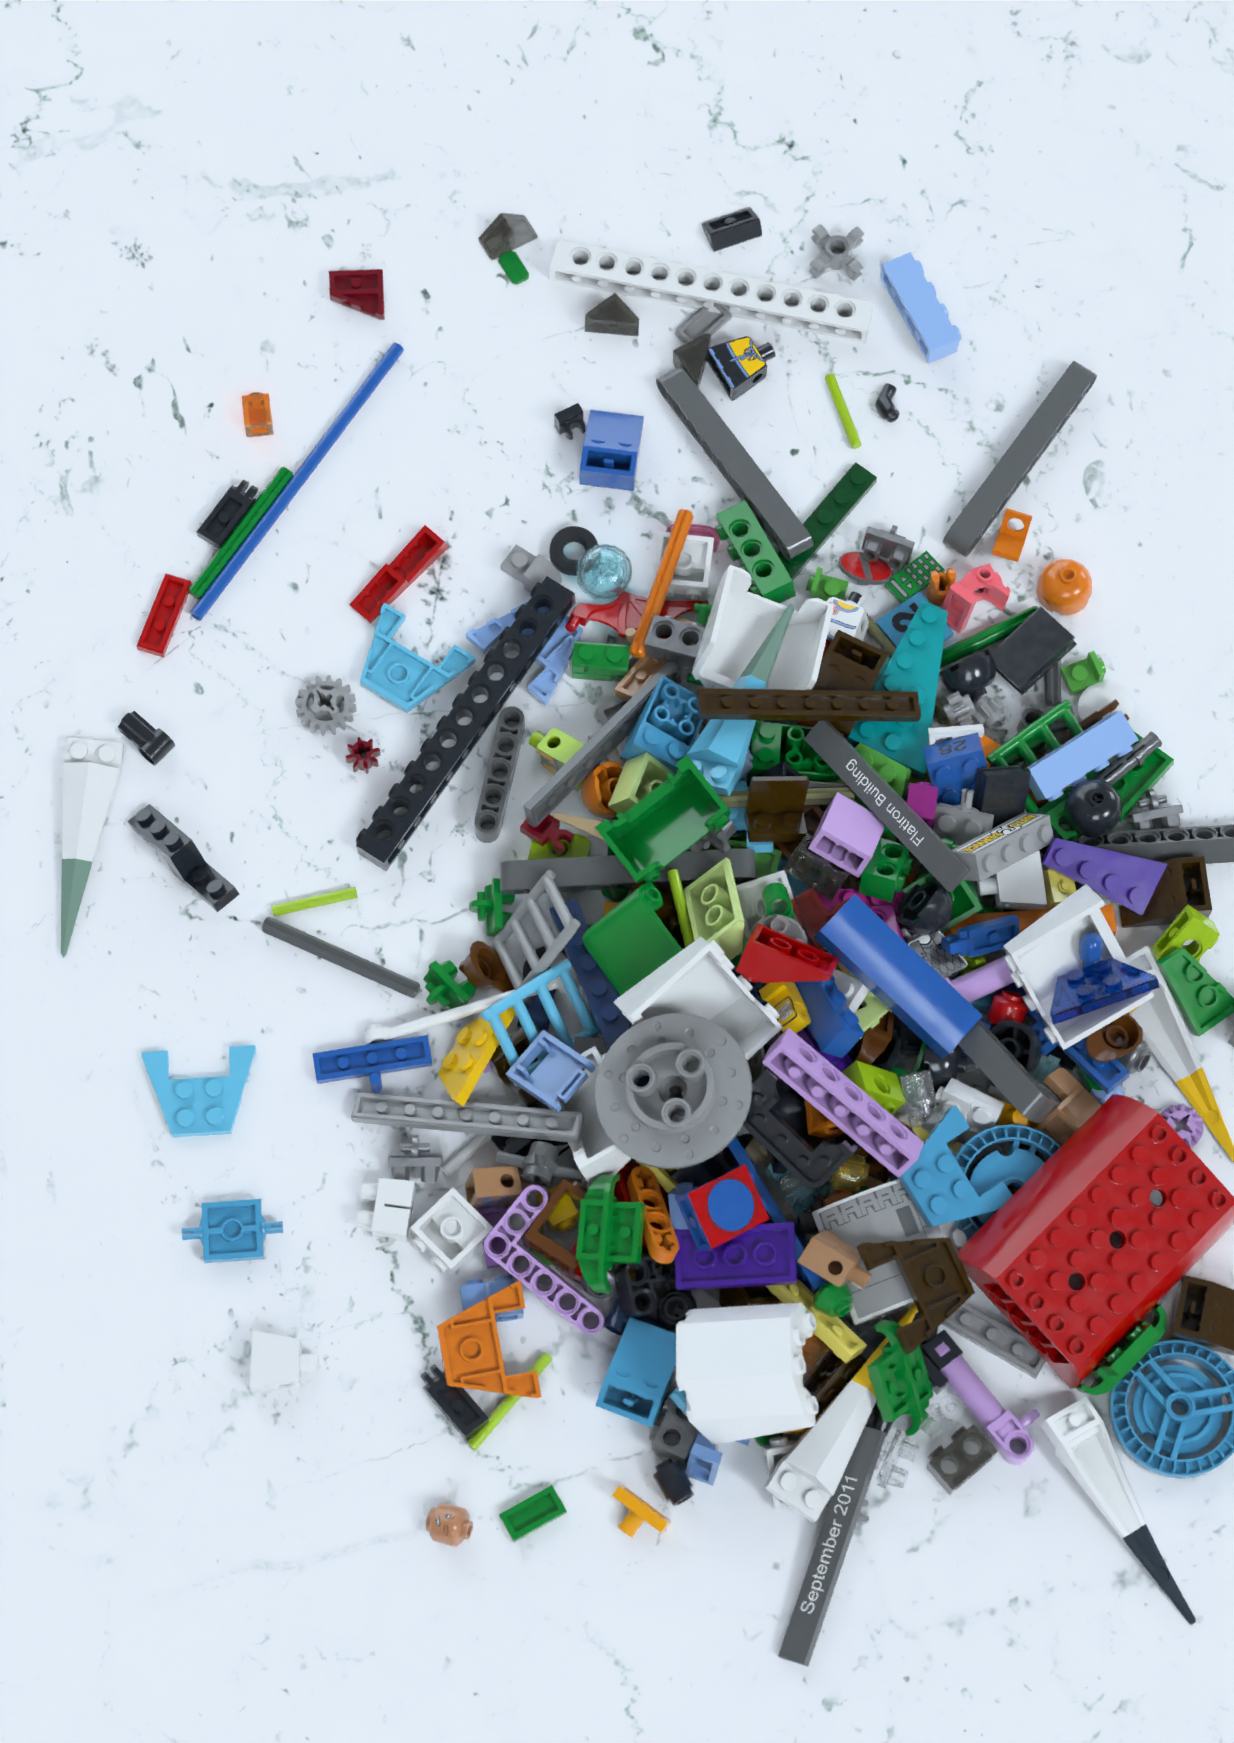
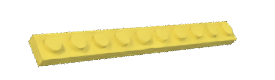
M638 1162L642 1167L650 1169L655 1174L658 1183L667 1193L672 1188H675L676 1184H679L672 1176L680 1168L664 1169ZM798 1278L797 1284L766 1286L784 1304L802 1303L810 1313L812 1312L816 1320V1330L813 1331V1334L819 1337L845 1363L861 1354L867 1345L837 1316L830 1317L814 1308L815 1295Z

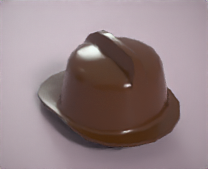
M482 941L472 943L470 954L459 965V970L467 977L472 986L477 989L495 987L503 993L514 990L497 952Z

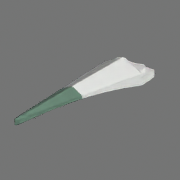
M67 737L62 788L61 955L63 958L68 951L97 846L121 775L125 749L123 742Z

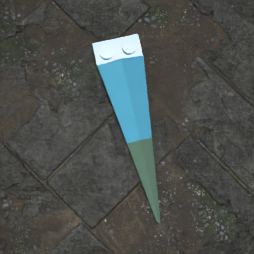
M792 603L788 605L732 689H766L775 659L794 612ZM710 719L687 753L688 757L698 767L717 794L730 796L742 775L756 720Z

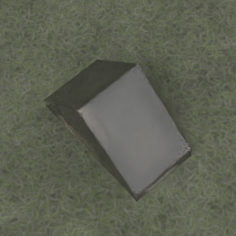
M500 213L480 235L478 241L490 260L493 261L499 258L500 255L513 251L538 238V235L525 215Z
M614 293L585 314V332L638 337L639 318Z
M708 333L673 350L674 366L676 368L681 366L698 388L700 387L707 362V350L711 347L712 334Z

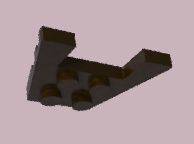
M950 1237L914 1239L912 1241L899 1242L885 1241L883 1243L868 1242L856 1246L867 1271L893 1260L896 1261L921 1316L920 1319L894 1330L905 1355L912 1353L926 1338L975 1293Z

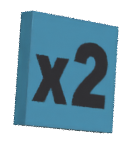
M920 591L875 622L896 648L922 600L927 601ZM947 624L944 642L953 637L954 634Z

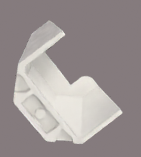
M732 565L728 566L720 580L692 669L694 678L700 680L705 688L732 689L787 608L783 604L748 592L752 582L751 575L744 569ZM811 598L805 600L798 611L794 609L766 689L812 690L818 678L834 607L833 604L819 598Z
M1087 884L1003 946L1006 953L1004 960L1012 971L1009 974L1018 988L1022 986L1026 992V995L1023 996L1026 1005L1031 1012L1036 1010L1046 1025V1028L1043 1030L1052 1044L1057 1042L1063 1050L1154 997L1153 992L1132 970L1100 910L1105 903ZM1087 932L1099 934L1103 941L1102 956L1099 961L1095 962V970L1093 972L1083 970V960L1080 959L1078 954L1080 938Z
M699 937L614 1001V1004L633 1026L648 1018L669 1013H686L706 1018L721 1026L736 1040L747 1060L783 1028L776 1020L780 1016L769 1003L763 1006L749 992L753 988L742 975L737 978L731 970L734 968V965L724 955L725 952L714 940L708 943L702 937ZM697 1061L691 1062L687 1067V1072L696 1071L700 1063Z
M802 1303L688 1310L686 1319L677 1323L676 1382L679 1391H686V1414L689 1422L712 1444L717 1445L815 1426V1414L818 1413V1403L815 1396H811L803 1386V1374L806 1372V1365L802 1357V1346L805 1345V1338L812 1337L813 1331L816 1330V1320L813 1313H810Z

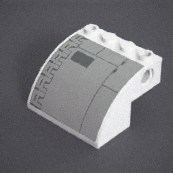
M899 1179L852 1195L812 1212L819 1233L828 1229L855 1250H857L856 1246L868 1242L883 1243L885 1241L899 1242L912 1241L914 1239L950 1237L957 1252L967 1242L966 1235L958 1229L954 1221L928 1227ZM895 1260L868 1271L872 1274V1277L863 1290L850 1281L847 1283L853 1297L850 1314L855 1325L899 1312L915 1304ZM862 1261L861 1264H860V1267H862L863 1269H865V1270L867 1271V1269H866V1267H865V1265H864V1263H863V1261Z

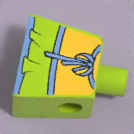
M552 728L546 735L537 730L529 739V745L537 750L541 765L553 775L585 745L557 728ZM582 782L574 789L575 791L581 788Z

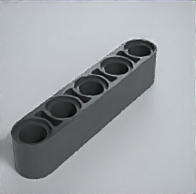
M515 706L504 708L499 715L475 814V835L484 843H492L500 835L524 736V714L522 710ZM509 720L519 722L514 727L507 726L505 723ZM504 745H508L513 748L509 752H502L499 750V748ZM497 771H503L507 774L503 778L493 776ZM498 797L500 802L490 804L487 802V799ZM483 823H492L494 825L491 830H484L480 826Z

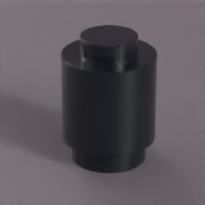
M670 1458L655 1467L657 1472L653 1474V1477L666 1501H671L673 1506H677L694 1496L691 1489L693 1485L679 1461L673 1462Z

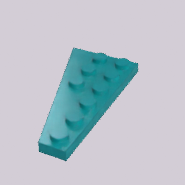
M922 600L874 691H917L921 711L920 720L918 722L857 721L848 737V742L856 746L860 742L908 767L912 773L924 778L926 771L923 747L928 746V728H932L948 611L925 600Z

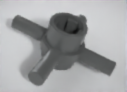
M532 1142L529 1153L525 1157L498 1150L495 1162L523 1168L522 1178L533 1185L549 1186L553 1177L582 1183L584 1177L580 1170L557 1165L556 1162L560 1151L556 1146L546 1142Z

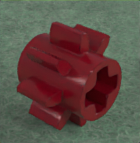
M358 737L354 745H347L348 751L351 754L345 756L346 763H353V772H357L359 769L368 774L372 766H379L378 760L375 757L381 755L380 748L373 749V739L367 742ZM365 753L366 757L361 758L360 754Z

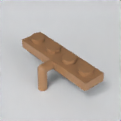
M680 616L676 618L678 621L689 624L693 622ZM628 628L625 631L627 644L630 647L636 634L635 628ZM693 641L686 643V645L689 646ZM646 655L644 658H639L614 688L615 697L628 702L667 662L646 657Z

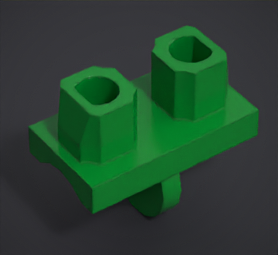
M493 878L492 884L484 887V892H477V900L469 903V910L477 913L478 921H485L486 936L494 937L513 915L511 912H503L502 904L512 905L515 900V894L501 893L500 879Z
M435 960L429 965V971L423 980L427 983L425 988L430 993L426 998V1002L430 1006L439 1002L443 1008L448 1006L450 1009L466 1005L474 996L476 988L468 980L463 981L459 985L454 980L458 970L450 960L442 964Z

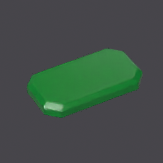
M508 251L499 256L498 262L512 284L518 285L528 280L530 274L516 252Z

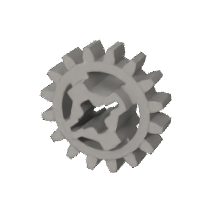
M327 675L326 681H322L319 676H316L315 684L306 681L307 690L299 689L298 692L301 698L295 699L296 707H298L296 710L297 718H302V726L305 727L310 724V733L320 729L321 736H325L326 730H330L333 735H336V728L338 727L346 730L345 721L353 722L354 719L351 713L357 712L356 704H354L356 701L355 693H350V685L347 684L342 687L341 678L332 682L331 675ZM312 698L313 704L310 705V709L308 710V702ZM344 701L345 706L342 713H340L339 707L342 706V702Z

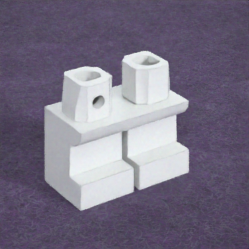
M379 1178V1183H363L361 1201L374 1202L375 1208L374 1212L358 1210L357 1228L372 1231L373 1237L384 1236L395 1238L396 1241L408 1242L416 1191L415 1181Z

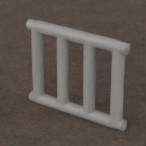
M547 870L489 945L497 952L515 990L545 972L581 925L578 920L572 918L553 880L556 875L552 870ZM545 891L564 926V929L557 938H555L537 902ZM529 912L548 948L541 959H539L521 923ZM512 933H514L532 969L524 980L505 944Z

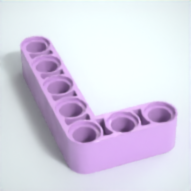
M537 1184L529 1186L523 1190L484 1241L485 1252L582 1332L595 1334L604 1328L605 1312L520 1243L551 1197L546 1187ZM532 1190H538L543 1195V1202L539 1207L531 1205L528 1200L529 1193ZM514 1213H519L524 1217L525 1225L521 1230L514 1229L510 1224V1218ZM496 1236L503 1238L506 1242V1249L503 1253H497L492 1249V1240ZM519 1255H523L529 1260L530 1264L526 1272H521L515 1267V1259ZM542 1274H547L552 1278L553 1286L548 1291L542 1290L538 1285V1278ZM564 1293H570L575 1297L576 1305L573 1309H566L562 1306L561 1297ZM587 1312H594L599 1316L598 1327L590 1328L585 1324L584 1316Z

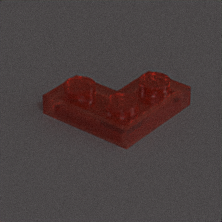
M811 887L793 898L791 903L793 913L815 948L823 951L825 948L814 936L850 898L827 911L814 888Z

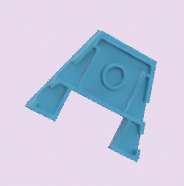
M956 1105L947 1109L944 1113L945 1116L933 1128L930 1136L924 1142L918 1160L898 1178L928 1227L997 1211L1012 1197L1004 1181L998 1182L978 1196L951 1153L947 1143L970 1128Z

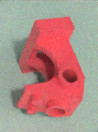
M990 564L973 568L960 582L956 581L948 590L941 609L948 611L946 624L958 634L966 628L976 602L986 600L1001 611L1005 608L1010 596V588L1003 585L1001 576L993 570Z

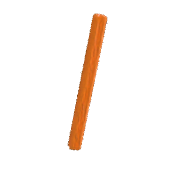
M680 509L677 513L630 647V653L633 657L644 658L646 655L644 643L654 615H660L694 517L690 510Z

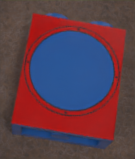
M746 1164L730 1167L727 1169V1173L710 1182L674 1196L698 1251L713 1249L769 1219L766 1212V1203L759 1196L754 1185V1176L747 1169Z

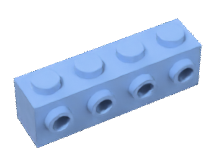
M909 252L883 263L880 279L928 364L956 353L959 341L961 340L960 331L956 325L952 326L948 319L947 308L943 303H939L932 282H927L921 262L915 260L912 253Z
M1122 711L1111 713L1027 767L1031 771L1029 788L1037 801L1048 799L1051 802L1064 794L1062 789L1069 784L1072 787L1087 779L1085 774L1089 771L1094 770L1098 772L1110 764L1108 759L1114 755H1117L1119 758L1133 749L1131 745L1138 741V738Z

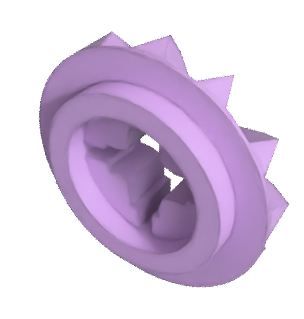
M1184 1103L1180 1105L1171 1104L1161 1112L1160 1115L1174 1130L1176 1124L1173 1121L1180 1122L1186 1118L1185 1128L1188 1131L1181 1130L1177 1134L1190 1148L1199 1142L1204 1128L1202 1117L1198 1115L1195 1108L1185 1106Z

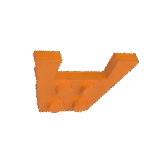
M521 1281L509 1285L436 1326L447 1386L541 1398L537 1370L510 1376L505 1375L495 1319L496 1313L525 1308Z

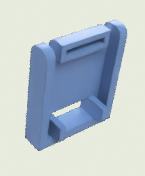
M542 1030L506 1072V1075L510 1081L558 1113L562 1107L557 1102L560 1100L566 1104L587 1080L588 1075L584 1070L587 1069L592 1073L596 1067L591 1061L545 1030ZM543 1050L548 1055L530 1075L526 1069Z

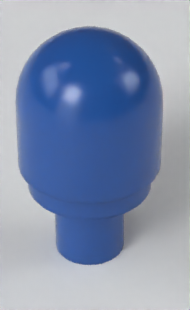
M1095 932L1083 934L1079 941L1078 954L1080 959L1083 960V970L1086 972H1093L1095 970V962L1099 961L1102 956L1103 941L1100 935Z

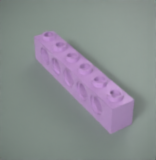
M787 1028L769 1047L762 1063L899 1178L918 1160L924 1142L790 1028Z

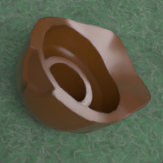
M1126 1013L1087 1037V1053L1098 1062L1115 1060L1130 1053L1140 1045L1143 1039V1029L1129 1013ZM1120 1036L1122 1043L1116 1044V1040Z

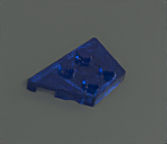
M1114 958L1100 960L1093 965L1079 970H1072L1067 974L1057 977L1050 1010L1052 1024L1055 1025L1159 988L1158 979L1155 975Z

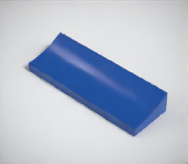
M855 894L814 936L832 955L839 957V962L941 1059L952 1052L983 1016Z
M735 1136L723 1149V1158L731 1167L746 1164L747 1169L752 1172L757 1192L767 1206L766 1212L769 1219L763 1222V1224L794 1222L797 1278L815 1295L828 1280L797 1262L807 1247V1239L801 1233L798 1224L766 1171L761 1172L746 1154L744 1150L746 1145Z

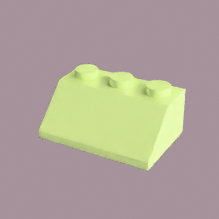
M726 857L683 890L694 941L699 937H702L708 943L714 940L730 961L742 952L744 919L731 862Z

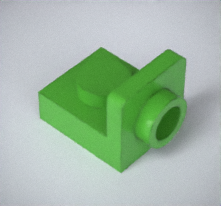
M817 567L815 576L810 574L807 582L806 591L810 592L809 599L819 598L827 601L829 598L835 597L844 601L849 581L823 575V568Z
M1095 651L1088 652L1086 659L1061 667V676L1070 696L1083 692L1091 685L1102 682L1106 673L1105 664L1102 658H1097Z

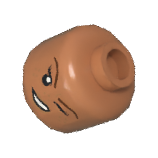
M441 1503L436 1508L430 1510L426 1520V1530L435 1542L459 1546L464 1539L470 1538L473 1522L470 1521L467 1509L448 1503Z

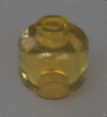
M853 1154L830 1177L832 1188L858 1192L861 1186L866 1187L870 1164L865 1163V1158L862 1155Z

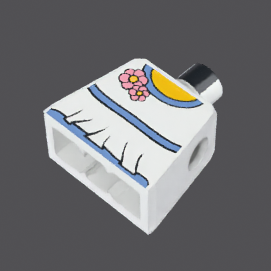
M851 592L846 601L835 597L829 598L826 602L833 604L834 607L826 639L831 642L837 630H840L863 641L869 625L866 610L862 607L865 598L857 592Z

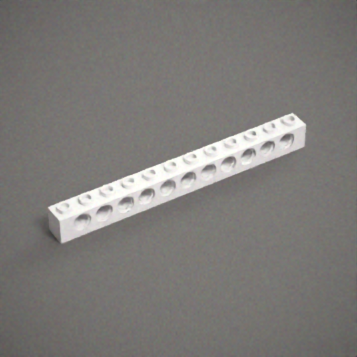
M557 240L550 265V281L695 310L706 307L709 308L708 311L720 313L714 307V303H718L735 318L865 344L874 302H869L864 298H849L835 292L824 293L809 287L799 288L789 286L784 282L764 281L754 276L743 277L729 271L718 272L709 270L704 266L693 267L683 265L678 261L668 262L658 260L653 256L633 255L624 250L613 251L598 245L578 244L573 240ZM583 261L585 264L578 265L576 262ZM608 266L612 269L604 270L602 269V267ZM629 272H637L638 274H637V275H630V274H628V273H629ZM662 277L664 280H655L654 278ZM682 282H688V283H690V285L684 286V285H681L680 283H682ZM713 287V288H716L717 290H715V291H709V290H707V288ZM734 293H742L743 295H742V296H735V295H733V294H734ZM760 298H767L770 301L764 302L761 301ZM787 303H793V304H795L796 306H794V307H789V306H787L786 304H787ZM819 308L822 312H815L812 309ZM839 314H847L849 317H841Z

